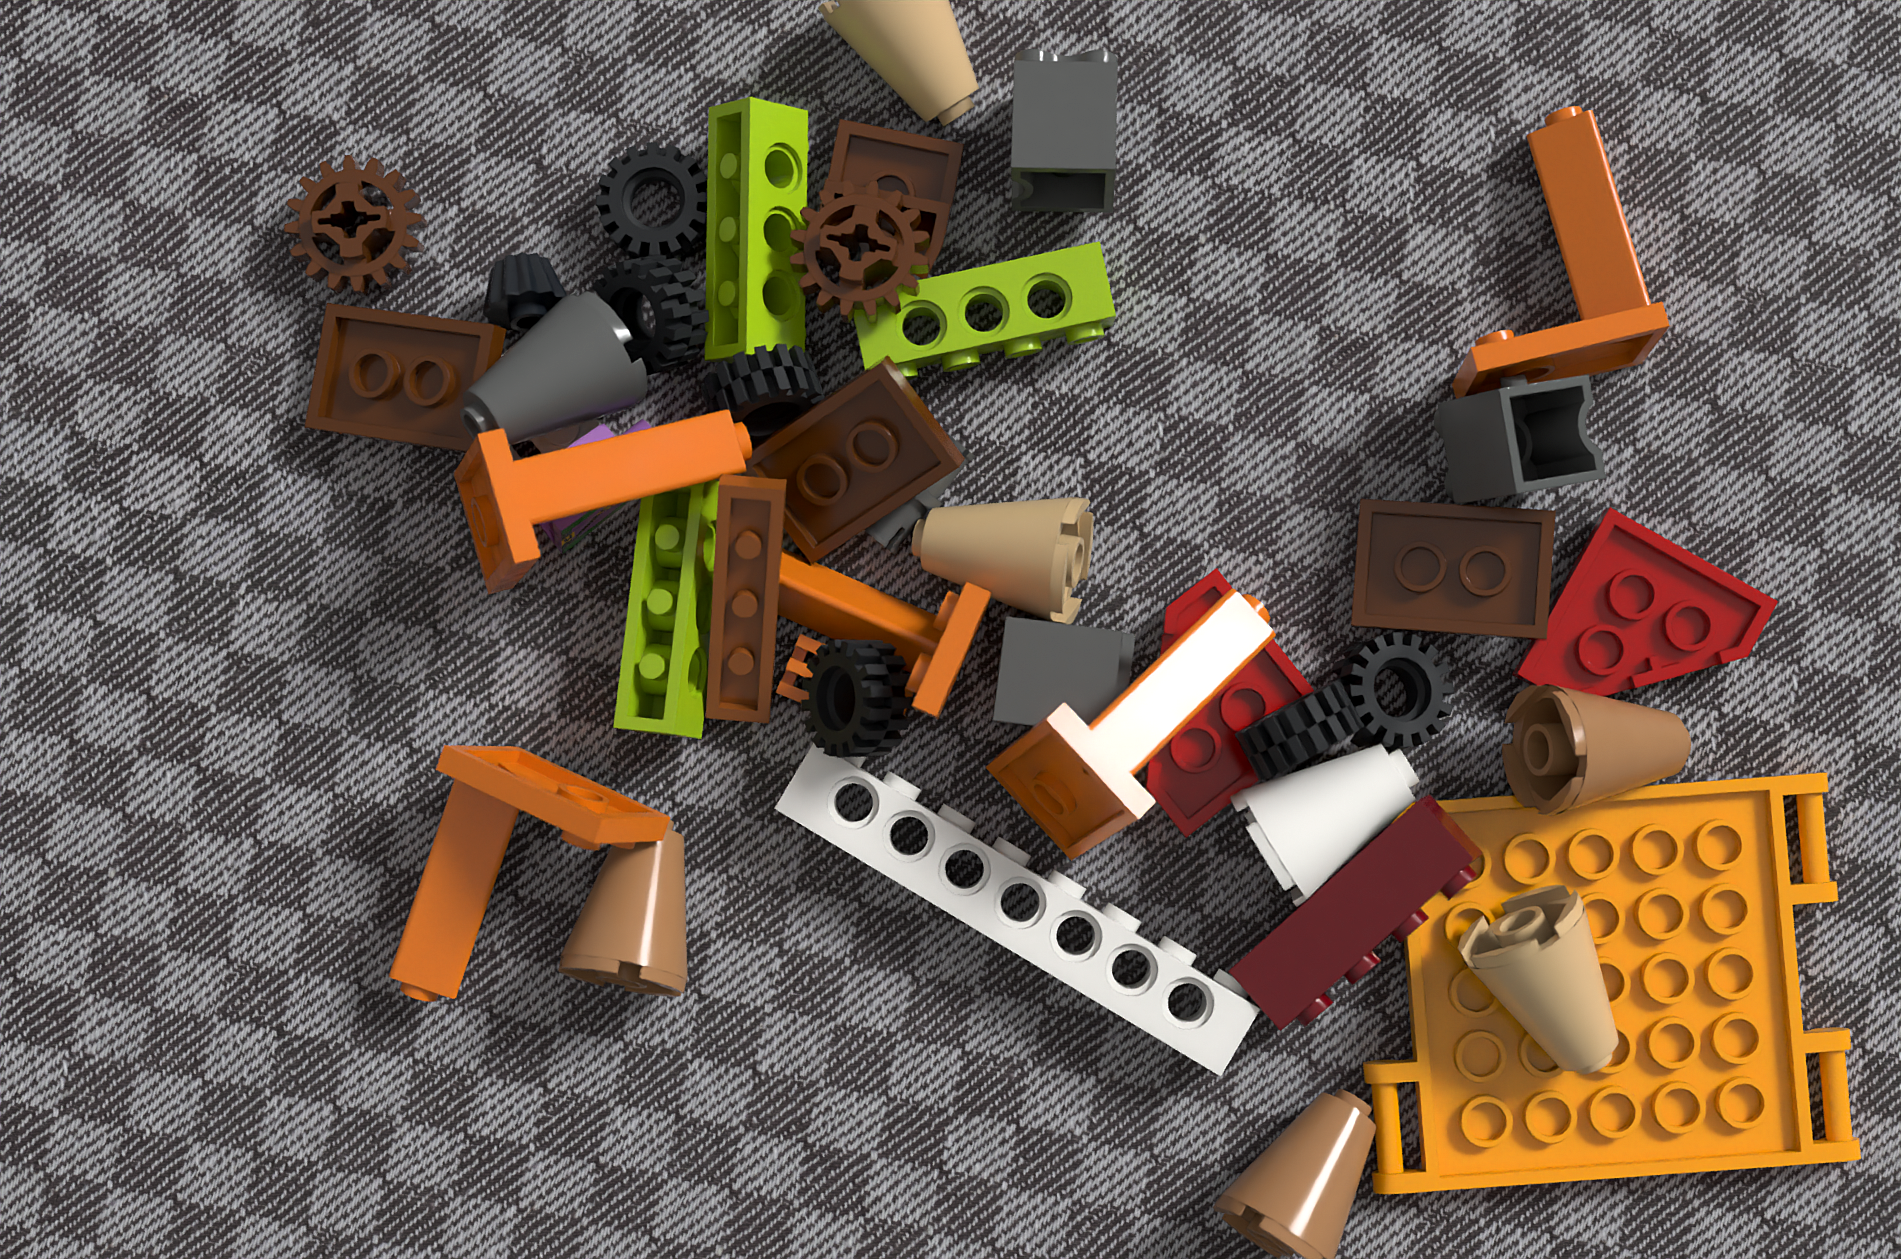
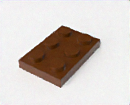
M327 303L304 427L320 432L466 453L474 439L466 431L460 417V410L464 408L463 394L501 358L506 329L494 324Z
M886 355L752 448L751 460L744 461L746 472L742 474L749 477L787 480L784 529L809 562L813 564L959 468L965 458L889 355Z
M1360 499L1351 627L1546 641L1556 510Z

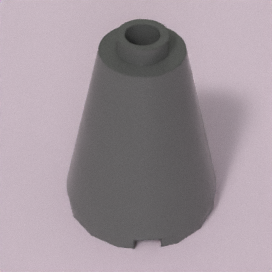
M577 291L564 296L464 392V408L460 410V417L466 431L475 439L477 434L504 428L508 445L510 446L630 409L643 401L648 390L646 369L642 358L633 363L630 361L623 344L631 340L632 337L624 323L608 304L592 292L585 291L577 296Z

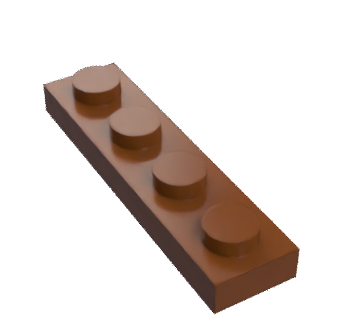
M721 474L718 484L706 718L768 724L770 722L787 480Z

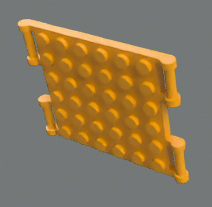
M1827 772L1643 785L1555 815L1537 814L1540 810L1536 807L1525 808L1518 802L1515 795L1435 800L1483 854L1470 864L1478 875L1449 901L1439 892L1421 909L1427 914L1429 919L1404 940L1413 1059L1374 1060L1363 1063L1364 1081L1367 1084H1371L1374 1124L1377 1127L1375 1139L1378 1170L1372 1172L1373 1192L1376 1194H1404L1833 1163L1861 1159L1860 1139L1852 1137L1845 1050L1851 1049L1850 1029L1830 1027L1803 1031L1792 905L1838 901L1837 881H1830L1822 797V792H1829ZM1796 794L1803 882L1790 884L1783 795ZM1413 802L1404 812H1406L1416 802ZM1565 885L1570 896L1575 889L1585 906L1619 1038V1043L1612 1052L1611 1061L1603 1068L1589 1074L1562 1070L1465 964L1458 950L1461 936L1473 922L1484 916L1488 925L1506 915L1501 903L1536 888ZM1818 1052L1826 1137L1813 1140L1805 1053ZM1415 1082L1422 1168L1404 1169L1397 1083Z

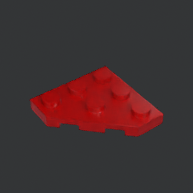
M1609 507L1603 510L1549 607L1547 640H1531L1512 675L1529 685L1550 684L1604 697L1715 665L1743 659L1749 656L1778 601Z
M1217 568L1165 608L1159 657L1232 588ZM1274 639L1147 762L1145 788L1185 838L1232 802L1230 798L1232 795L1242 789L1251 787L1259 780L1235 733L1269 713L1280 709L1282 706L1314 691Z

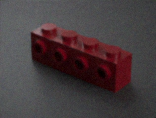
M1429 794L1414 803L1228 972L1280 1031L1295 1019L1305 1028L1334 1003L1326 992L1344 977L1353 986L1381 961L1373 950L1392 934L1399 943H1402L1429 919L1427 914L1421 909L1439 892L1449 901L1478 875L1470 864L1481 856L1483 852Z

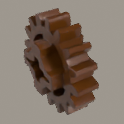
M345 155L343 170L338 172L326 161L319 163L323 179L315 183L313 180L303 176L299 182L303 189L308 192L305 199H288L287 206L299 214V221H293L284 225V232L293 238L301 239V242L290 250L292 257L299 262L311 260L305 273L316 282L328 275V288L339 294L345 289L348 281L351 282L354 292L359 296H367L369 281L376 280L386 290L391 289L392 281L389 272L396 268L400 272L409 275L413 270L404 259L408 251L423 253L425 248L424 245L412 236L413 231L427 227V220L421 214L410 212L421 202L419 195L413 189L400 192L406 182L405 177L396 169L384 177V165L373 157L368 161L364 170H361L358 161L352 155ZM368 187L384 193L389 198L394 209H387L385 206H372V196L368 193ZM336 194V196L334 197V199L327 205V207H326L324 210H322V208H323V206L325 205V203H326L333 195ZM360 214L368 222L366 225L358 226L356 237L352 238L344 230L345 227L355 225L356 215ZM388 241H391L385 252L376 258V254ZM325 242L328 246L339 245L340 256L344 259V265L328 259L319 243Z
M847 180L843 183V197L834 199L828 191L823 189L819 192L822 209L819 212L807 207L801 209L802 221L808 229L792 230L790 239L792 246L803 250V252L796 253L789 257L793 272H808L798 282L802 294L806 296L819 290L820 293L816 301L818 311L824 314L834 304L840 305L843 322L850 323L855 310L859 309L865 311L869 323L877 322L878 315L877 307L885 304L890 311L898 314L901 312L898 295L902 291L915 297L920 293L919 283L912 274L929 273V258L916 253L930 247L929 234L927 231H913L921 223V215L917 208L901 212L903 205L902 192L895 190L886 200L882 199L879 195L878 182L871 180L865 194H856L852 182ZM849 215H853L852 217L842 222L838 226H831L839 219ZM881 218L895 228L901 237L903 245L898 244L897 239L885 237L880 228ZM859 243H868L871 252H864L861 261H852L849 252H856ZM817 259H822L825 265L836 267L840 273L839 286L831 282L824 275ZM882 277L890 278L882 285L867 290L868 286Z

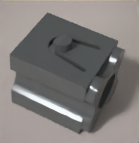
M1026 49L1015 55L1011 143L1012 211L1113 213L1116 173L1118 62L1115 54L1104 50H1091L1078 55L1062 56L1040 49Z
M1524 374L1499 378L1501 385L1499 389L1437 404L1438 409L1434 414V426L1437 433L1444 440L1449 469L1445 476L1444 485L1446 493L1454 501V504L1606 478L1602 449L1593 444L1586 430V416L1590 407L1594 404L1589 374L1527 384Z
M1006 617L1003 628L992 722L1033 727L1065 702L1080 720L1088 726L1129 687L1135 634L1117 630Z

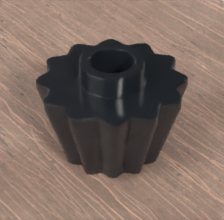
M524 252L517 255H507L503 260L496 261L490 271L483 305V315L487 317L488 324L501 326L506 331L528 332L567 294L547 257H540L538 253L526 254Z

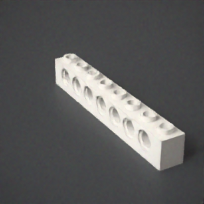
M813 743L774 809L1217 1075H1222L1260 1011L1259 1007L1247 1000L1249 994L1233 976L1218 969L1214 978H1210L1191 966L1197 955L1166 936L1162 937L1158 946L1136 933L1142 922L1109 902L1103 913L1080 900L1086 888L1053 869L1049 878L1045 879L1025 867L1031 858V855L999 836L993 846L988 845L970 834L976 822L944 803L939 812L935 813L915 801L921 789L888 770L884 779L880 780L860 767L866 757L837 758V756H828L823 753L824 748H817ZM851 783L860 784L867 788L873 799L870 814L860 821H851L844 818L837 808V796L840 790ZM903 817H915L921 820L927 828L928 842L917 853H903L892 842V827L897 820ZM959 850H969L981 858L983 873L976 883L970 886H959L948 878L945 865L953 853ZM1016 883H1024L1031 886L1038 896V904L1035 911L1024 919L1011 918L1001 908L1003 892L1009 886ZM1082 917L1089 921L1092 926L1093 935L1091 942L1081 951H1066L1057 943V929L1067 918ZM1136 950L1143 953L1146 957L1147 971L1145 976L1135 984L1125 985L1119 983L1112 974V965L1115 958L1124 951ZM1181 984H1194L1199 987L1202 994V1003L1199 1010L1192 1016L1185 1018L1171 1014L1168 1008V998L1171 991Z

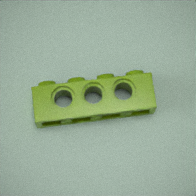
M753 97L709 107L705 310L709 312V322H705V331L708 332L705 341V361L717 363L726 361L731 364L735 362L734 354L744 351L745 355L749 356L755 354L754 347L763 345L766 346L767 351H772L776 344H786L788 350L796 345L802 347L803 353L805 352L806 296L800 291L798 282L807 272H793L789 257L803 252V250L792 246L790 239L791 231L807 230V226L802 221L800 211L803 207L808 208V110Z
M1100 241L917 280L920 287V293L917 297L902 291L898 295L901 312L894 314L885 304L877 307L878 315L877 322L869 323L864 310L856 309L854 313V321L865 370L886 355H889L907 381L918 377L917 368L942 363L943 371L945 372L967 369L981 363L979 355L1004 350L1005 358L1023 357L1042 351V341L1066 336L1068 345L1092 342L1105 336L1103 328L1112 327L1116 318ZM1038 290H1052L1061 297L1064 308L1055 317L1041 318L1030 310L1027 302L1029 297ZM977 303H990L1000 311L1002 320L995 329L980 332L973 329L967 323L965 315ZM916 316H928L939 325V335L933 342L927 345L913 344L907 340L903 333L907 322Z
M717 480L641 498L613 728L649 734L702 739L708 683L719 484Z

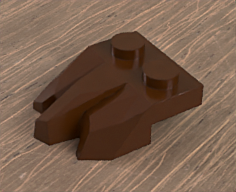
M840 119L828 179H825L824 189L834 199L843 197V183L850 180L856 194H865L868 184L873 180L878 182L879 195L882 199L886 200L895 190L902 192L903 205L901 212L917 208L921 215V223L913 231H927L929 234L930 247L916 253L929 258L930 272L943 246L949 225L965 146L962 143ZM853 215L843 217L831 226L836 227ZM881 218L880 228L885 237L897 239V243L903 245L901 237L895 228ZM859 243L861 247L860 261L864 252H871L868 243ZM929 273L913 274L922 279H926ZM884 277L874 282L870 286L872 288L880 286Z

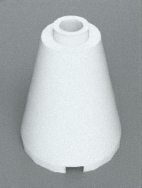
M1382 744L1242 789L1230 798L1237 812L1247 806L1250 807L1251 811L1244 814L1250 824L1246 829L1283 889L1286 891L1297 884L1298 887L1290 892L1293 903L1296 907H1300L1416 800L1409 788L1419 783L1420 780L1400 748L1388 755Z

